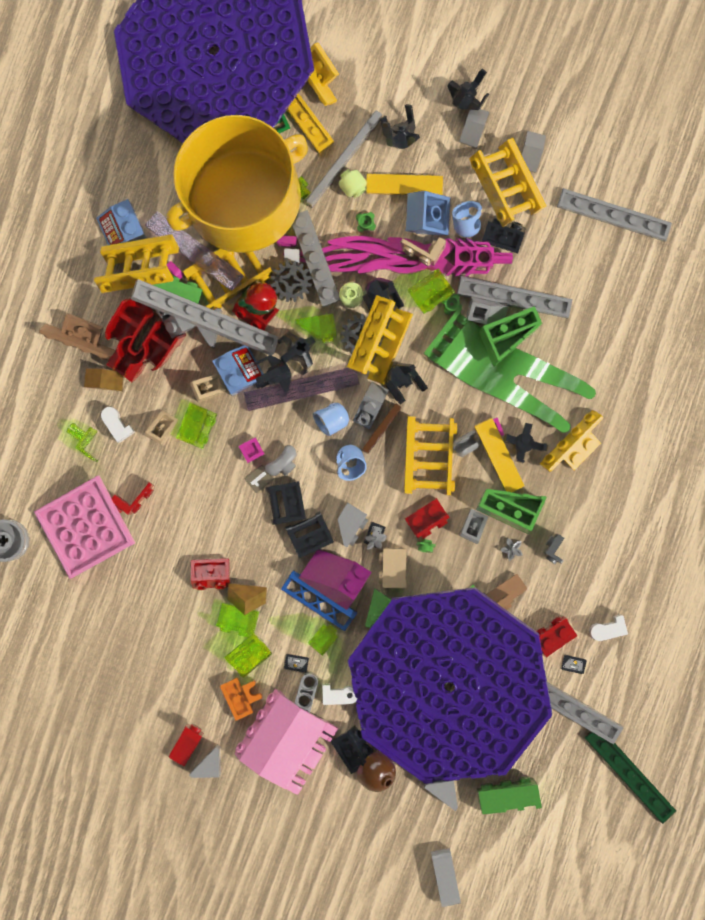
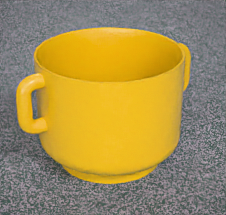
M242 115L223 116L201 125L185 140L176 157L174 184L181 202L171 207L166 214L170 227L175 231H181L193 225L196 231L212 245L236 253L258 251L274 244L290 229L299 210L301 190L294 164L303 159L308 152L305 137L301 134H295L283 139L267 123ZM184 213H187V215H185V216H183L182 218L179 219V217H180L181 215H183Z

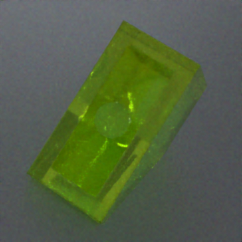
M333 313L295 319L298 327L316 340H322V343L334 342L333 339L337 338Z
M323 623L309 639L308 644L323 656L338 638L336 634L338 630L330 623L328 625Z

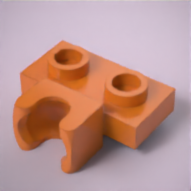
M238 677L220 685L236 721L252 714L254 711L250 704L263 697L261 693L252 694L250 692V688L256 684L255 680L241 685Z

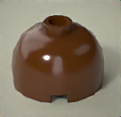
M375 752L365 759L367 762L364 766L360 765L358 768L357 780L369 791L382 792L393 784L396 768L387 755H384L382 752Z

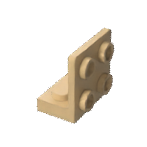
M441 237L437 241L433 240L428 253L403 238L401 240V247L407 255L419 257V261L424 265L429 266L431 264L435 266L446 247V240Z

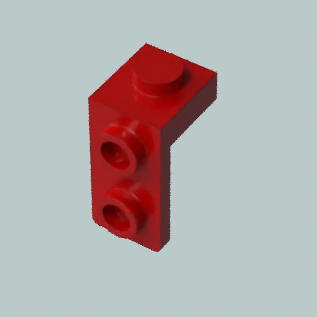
M149 482L131 505L116 494L111 499L120 513L124 511L127 515L136 514L142 506L140 504L144 498L148 499L154 490L152 488L154 484Z
M187 724L172 749L169 758L185 766L204 734L201 731L202 729L195 724Z

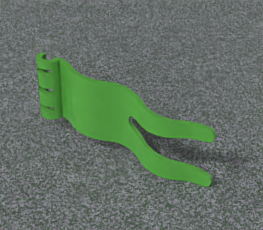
M456 310L426 349L424 355L466 384L547 422L562 433L568 432L570 424L556 411L515 384L514 378L518 375L526 376L569 390L586 399L595 397V389L583 380L517 348L493 367L478 333L481 327L473 321L467 320L461 312ZM456 320L464 327L460 329L453 322ZM445 334L453 341L451 343L447 342L443 335ZM433 348L440 352L442 356L438 357L432 352Z

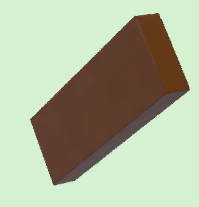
M396 403L362 451L366 454L370 453L402 409L400 405Z

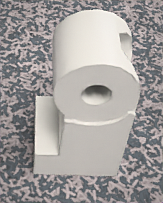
M107 407L102 411L101 418L118 443L135 433L132 426L128 425L125 427L117 409Z
M623 615L613 616L614 622L593 624L589 629L590 636L597 641H603L627 635L628 632Z
M330 683L322 684L323 705L352 704L357 701L353 686L349 685L340 689H330Z

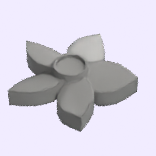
M375 529L372 536L365 537L370 542L367 549L370 550L374 546L382 549L381 542H384L387 536L379 534L377 529Z
M507 538V546L501 548L500 551L507 553L509 561L515 555L523 556L521 550L518 549L521 546V541L513 544L512 540Z

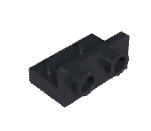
M489 216L482 242H488L492 246L518 254L526 228L523 227V224L515 221L502 227L496 216Z
M356 726L351 727L347 732L331 741L351 774L358 771L360 765L364 766L367 762L365 759L374 753L372 748L362 738L361 731Z

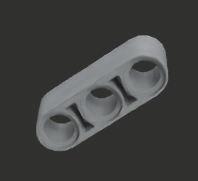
M307 672L302 676L295 700L297 706L308 712L311 711L318 686V677L315 673ZM306 677H313L315 684L307 686L304 683V679ZM301 696H308L310 702L307 705L301 704L299 702Z
M450 848L432 851L431 855L441 906L461 904Z

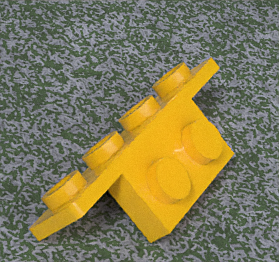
M315 43L310 47L314 71L309 77L308 83L324 106H328L337 102L328 84L339 73L320 44Z
M594 410L587 413L582 421L573 427L570 433L544 457L540 465L551 472L564 460L571 469L575 470L601 444L592 434L591 430L603 419V416Z

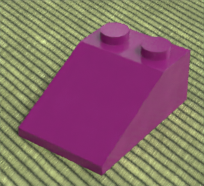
M317 550L299 576V579L347 610L372 572L355 561Z

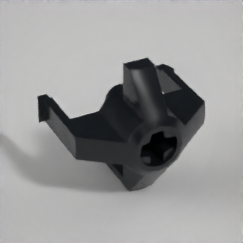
M483 68L471 83L464 82L460 86L453 80L448 83L447 87L452 96V104L463 110H479L482 108L489 93L483 97L481 102L475 96L477 95L478 87L487 74Z
M405 105L407 120L394 125L392 128L387 121V116L384 115L380 119L387 146L405 149L420 138L419 134L414 133L416 126L412 105Z
M376 278L367 283L363 293V300L369 311L376 295L387 299L391 295L398 309L404 307V303L393 281Z
M289 331L278 339V344L285 342L288 346L287 352L280 359L284 364L289 360L299 361L304 368L300 374L304 375L313 365L309 350L316 341L312 336L307 339L298 338Z
M272 355L254 362V366L268 360L271 366L267 368V373L255 378L257 389L267 385L275 384L276 386L280 384L284 393L289 391L292 374L286 363L284 364L280 359Z
M399 363L387 373V388L400 405L406 400L398 388H408L413 384L412 380H414L422 392L428 389L415 370L414 364Z
M525 423L522 434L517 437L505 434L503 442L513 444L517 450L515 462L524 463L525 453L531 449L542 452L547 451L548 445L546 443L535 442L530 435L533 424Z

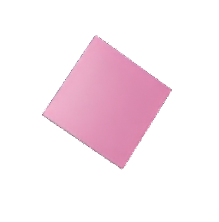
M99 475L34 511L69 579L135 544Z

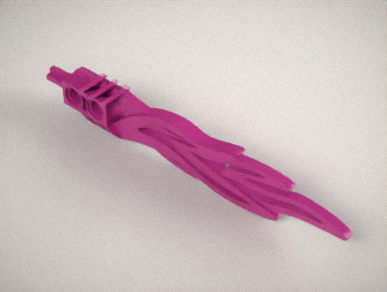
M369 236L341 237L329 240L328 244L330 246L322 248L324 253L337 249H352L365 252L359 254H336L325 257L327 262L339 259L350 260L328 265L331 272L358 271V274H366L378 270H389L398 274H413L424 270H431L445 274V276L457 273L455 276L466 274L465 277H468L471 274H487L490 269H493V264H512L513 253L494 252V247H491L490 243L472 241L469 238H465L466 241L460 238H456L457 241L446 238V247L435 266L431 264L426 266L419 260L407 261L404 257L394 255H407L401 247L400 242L402 238L388 237V241ZM403 238L428 253L431 244L425 245ZM358 241H365V242H372V243H376V244L356 243V242H358ZM477 245H486L487 247H478ZM454 249L455 266L445 259ZM300 251L299 262L306 263L305 258H301L304 255L303 252ZM467 253L470 259L467 262H462L459 259V255ZM481 253H485L489 256V260L481 262L478 256ZM370 254L383 257L371 260L369 262L357 266L340 268L346 265L363 261L367 259ZM396 265H413V267H392V266H396Z

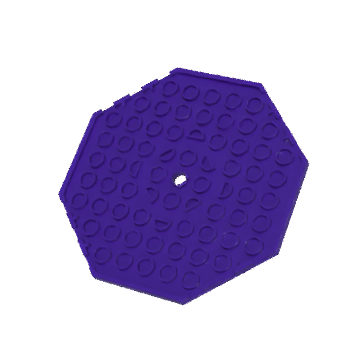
M137 0L131 5L120 25L118 24L114 29L127 106L181 143H184L190 134L201 125L223 116H249L259 119L274 128L314 71L302 0ZM212 46L219 48L218 53L215 55L209 53V49Z
M475 587L393 598L348 659L353 691L357 698L356 708L361 724L362 738L425 784L433 783V781L444 780L445 782L460 780V778L471 777L473 779L487 777L488 775H506L552 717L539 633ZM453 682L455 689L448 691L445 689L444 684Z

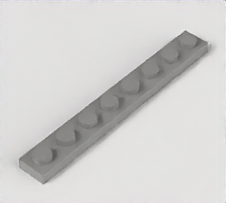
M139 279L135 282L131 295L132 300L267 355L275 353L278 336Z

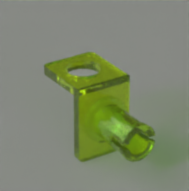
M72 423L70 425L72 429L67 428L66 432L79 441L75 448L91 460L98 462L97 458L85 450L98 431L89 427L85 432L75 423Z

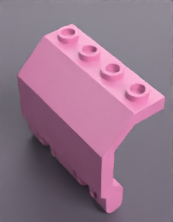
M275 689L273 693L268 695L266 704L257 713L253 725L247 729L243 741L237 745L235 755L239 761L261 777L298 795L302 789L301 785H304L306 781L301 776L296 775V773L300 769L306 774L311 775L312 769L316 767L323 755L320 751H326L325 746L316 741L319 737H322L326 741L331 742L332 736L336 735L339 728L297 706L286 698L281 691Z

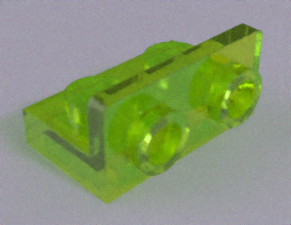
M439 268L407 290L423 314L432 311L436 305L449 299L455 293Z
M190 403L176 439L203 449L208 442L217 414Z
M222 603L216 626L220 627L219 631L231 633V630L237 631L239 636L249 637L255 633L260 611L253 610L244 615L234 605Z
M253 633L224 658L244 678L270 657L272 652L264 641Z

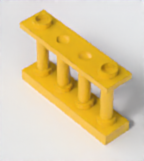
M513 138L498 147L500 151L484 157L481 150H479L469 158L471 166L475 170L502 227L514 220L513 215L529 209L531 215H534L546 207L541 193ZM503 158L508 168L492 174L488 163ZM512 175L516 185L501 191L496 181ZM520 192L525 202L509 208L504 198Z
M172 234L102 246L100 253L107 263L105 276L94 277V281L101 293L134 288L135 282L138 279L151 285L172 282L174 278L167 267L168 255L179 252V246ZM160 256L158 267L149 268L150 258ZM142 259L141 269L131 271L133 261ZM124 263L123 272L113 274L115 264Z
M218 249L210 254V256L208 255L206 259L204 258L202 261L200 260V262L185 269L183 273L188 280H195L199 288L202 289V293L209 303L206 307L215 310L217 308L221 309L223 303L243 292L249 285L269 280L271 278L270 275L273 273L271 268L269 267L264 270L254 252H246L247 257L258 275L248 280L236 261L234 252ZM223 259L228 261L235 274L240 276L238 278L242 285L233 290L226 279L222 277L223 274L217 266L218 262ZM206 269L209 271L213 270L212 273L225 292V295L217 300L201 277L202 272Z
M376 295L347 367L363 374L369 371L367 379L384 385L387 373L392 367L413 314L397 308L393 311L396 302ZM389 318H392L388 326V329H386L385 327L387 325ZM382 335H383V336H384V339H383V341H382V343H381V346L379 347L378 344H379L380 339H381V337H382ZM376 353L377 355L372 365L371 361L373 359L374 354Z
M407 417L404 494H412V490H416V488L446 489V495L449 496L451 492L455 491V480H452L453 434H457V423H454V418L449 419V424H427L415 421V417ZM418 431L448 432V444L418 442V440H415V433H418ZM418 450L448 451L447 463L419 462L417 459H414V452H418ZM417 469L447 470V481H417V479H413V471H417Z

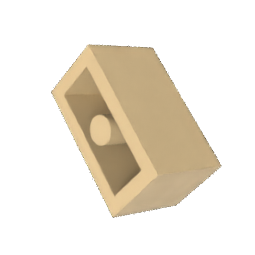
M383 548V552H379V564H383V571L379 572V583H382L383 588H406L407 549Z

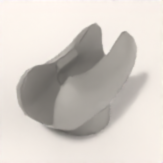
M470 431L454 441L452 445L453 450L458 456L464 457L482 444L481 440L476 442L473 439L476 431Z
M291 445L285 446L282 454L275 461L266 464L265 471L271 476H276L280 472L284 476L288 475L296 467L292 462L297 456L295 448Z

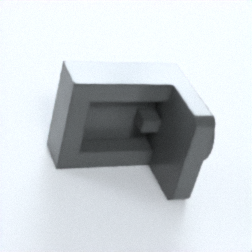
M559 534L549 537L546 542L548 547L544 551L547 555L546 559L553 564L557 562L562 564L564 561L555 555V552L565 539Z

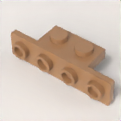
M69 313L65 315L62 329L49 324H44L39 329V333L48 339L59 340L64 345L77 347L82 352L97 355L100 359L110 360L115 352L114 349L99 344L103 326Z
M515 574L485 595L508 610L512 607L513 599L525 592L527 587L519 575Z

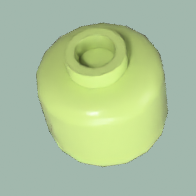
M347 169L340 175L339 187L347 197H354L355 199L366 191L367 181L358 170L350 171Z
M346 283L340 289V301L347 308H356L363 302L364 291L357 283Z

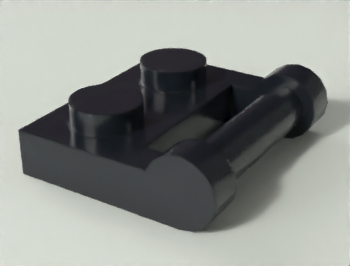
M299 481L265 487L270 499L273 519H271L272 525L306 519ZM276 491L282 492L286 517H280Z
M320 511L315 513V516L302 522L285 527L299 558L334 543ZM319 522L321 528L296 538V532Z

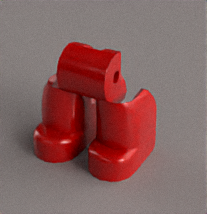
M128 298L120 303L106 327V339L110 340L113 338L119 341L117 349L106 365L120 373L130 382H134L148 362L154 366L151 371L161 368L172 356L175 349L181 345L186 337V333L171 338L163 321L160 320L153 325L140 350H135L132 348L134 342L144 326L149 324L155 312L151 307Z

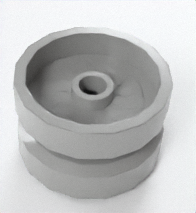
M1 519L0 562L19 559L26 553L29 547L30 537L28 530L16 520ZM5 538L9 540L7 543L4 542Z

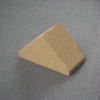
M220 374L190 382L196 399L199 402L227 391Z
M162 410L144 435L161 445H165L179 420Z

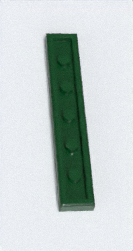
M592 731L584 736L662 824L676 812V809L616 743L612 744Z

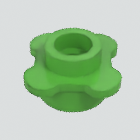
M372 212L357 214V230L359 232H364V230L374 231L376 228L373 220L375 215Z
M453 294L449 297L444 296L441 299L445 307V314L450 315L451 312L456 310L460 312L462 310L459 295Z
M421 539V542L416 543L420 552L433 553V548L436 547V544H432V540Z

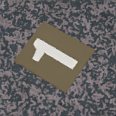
M260 465L244 479L257 493L274 478L265 471L263 465Z

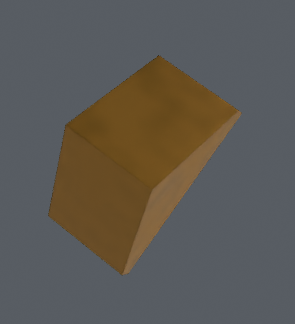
M86 368L84 388L122 391L124 376L113 370Z
M228 584V600L244 615L266 604L267 587Z

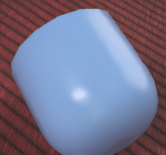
M466 201L453 209V225L458 235L467 238L479 232L481 228L479 217L482 210L480 203ZM470 207H475L478 210L474 216L469 214ZM464 217H470L469 219L461 220Z
M331 403L326 408L313 412V419L325 435L331 436L348 425L349 415L343 405Z
M346 445L338 451L336 455L338 464L337 474L341 479L352 481L365 473L366 461L360 448L355 445ZM357 458L356 466L347 467L346 462H349L350 459L354 461ZM341 468L347 469L349 475H344L341 472Z

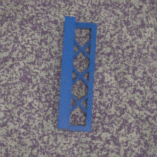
M293 570L281 590L343 631H346L358 612L351 607L347 610L300 580L299 576L301 574ZM292 579L300 584L301 591L292 592L287 589ZM311 591L314 593L317 601L307 602L304 592ZM327 602L332 605L333 612H322L320 603ZM343 612L349 616L344 626L337 622V613Z

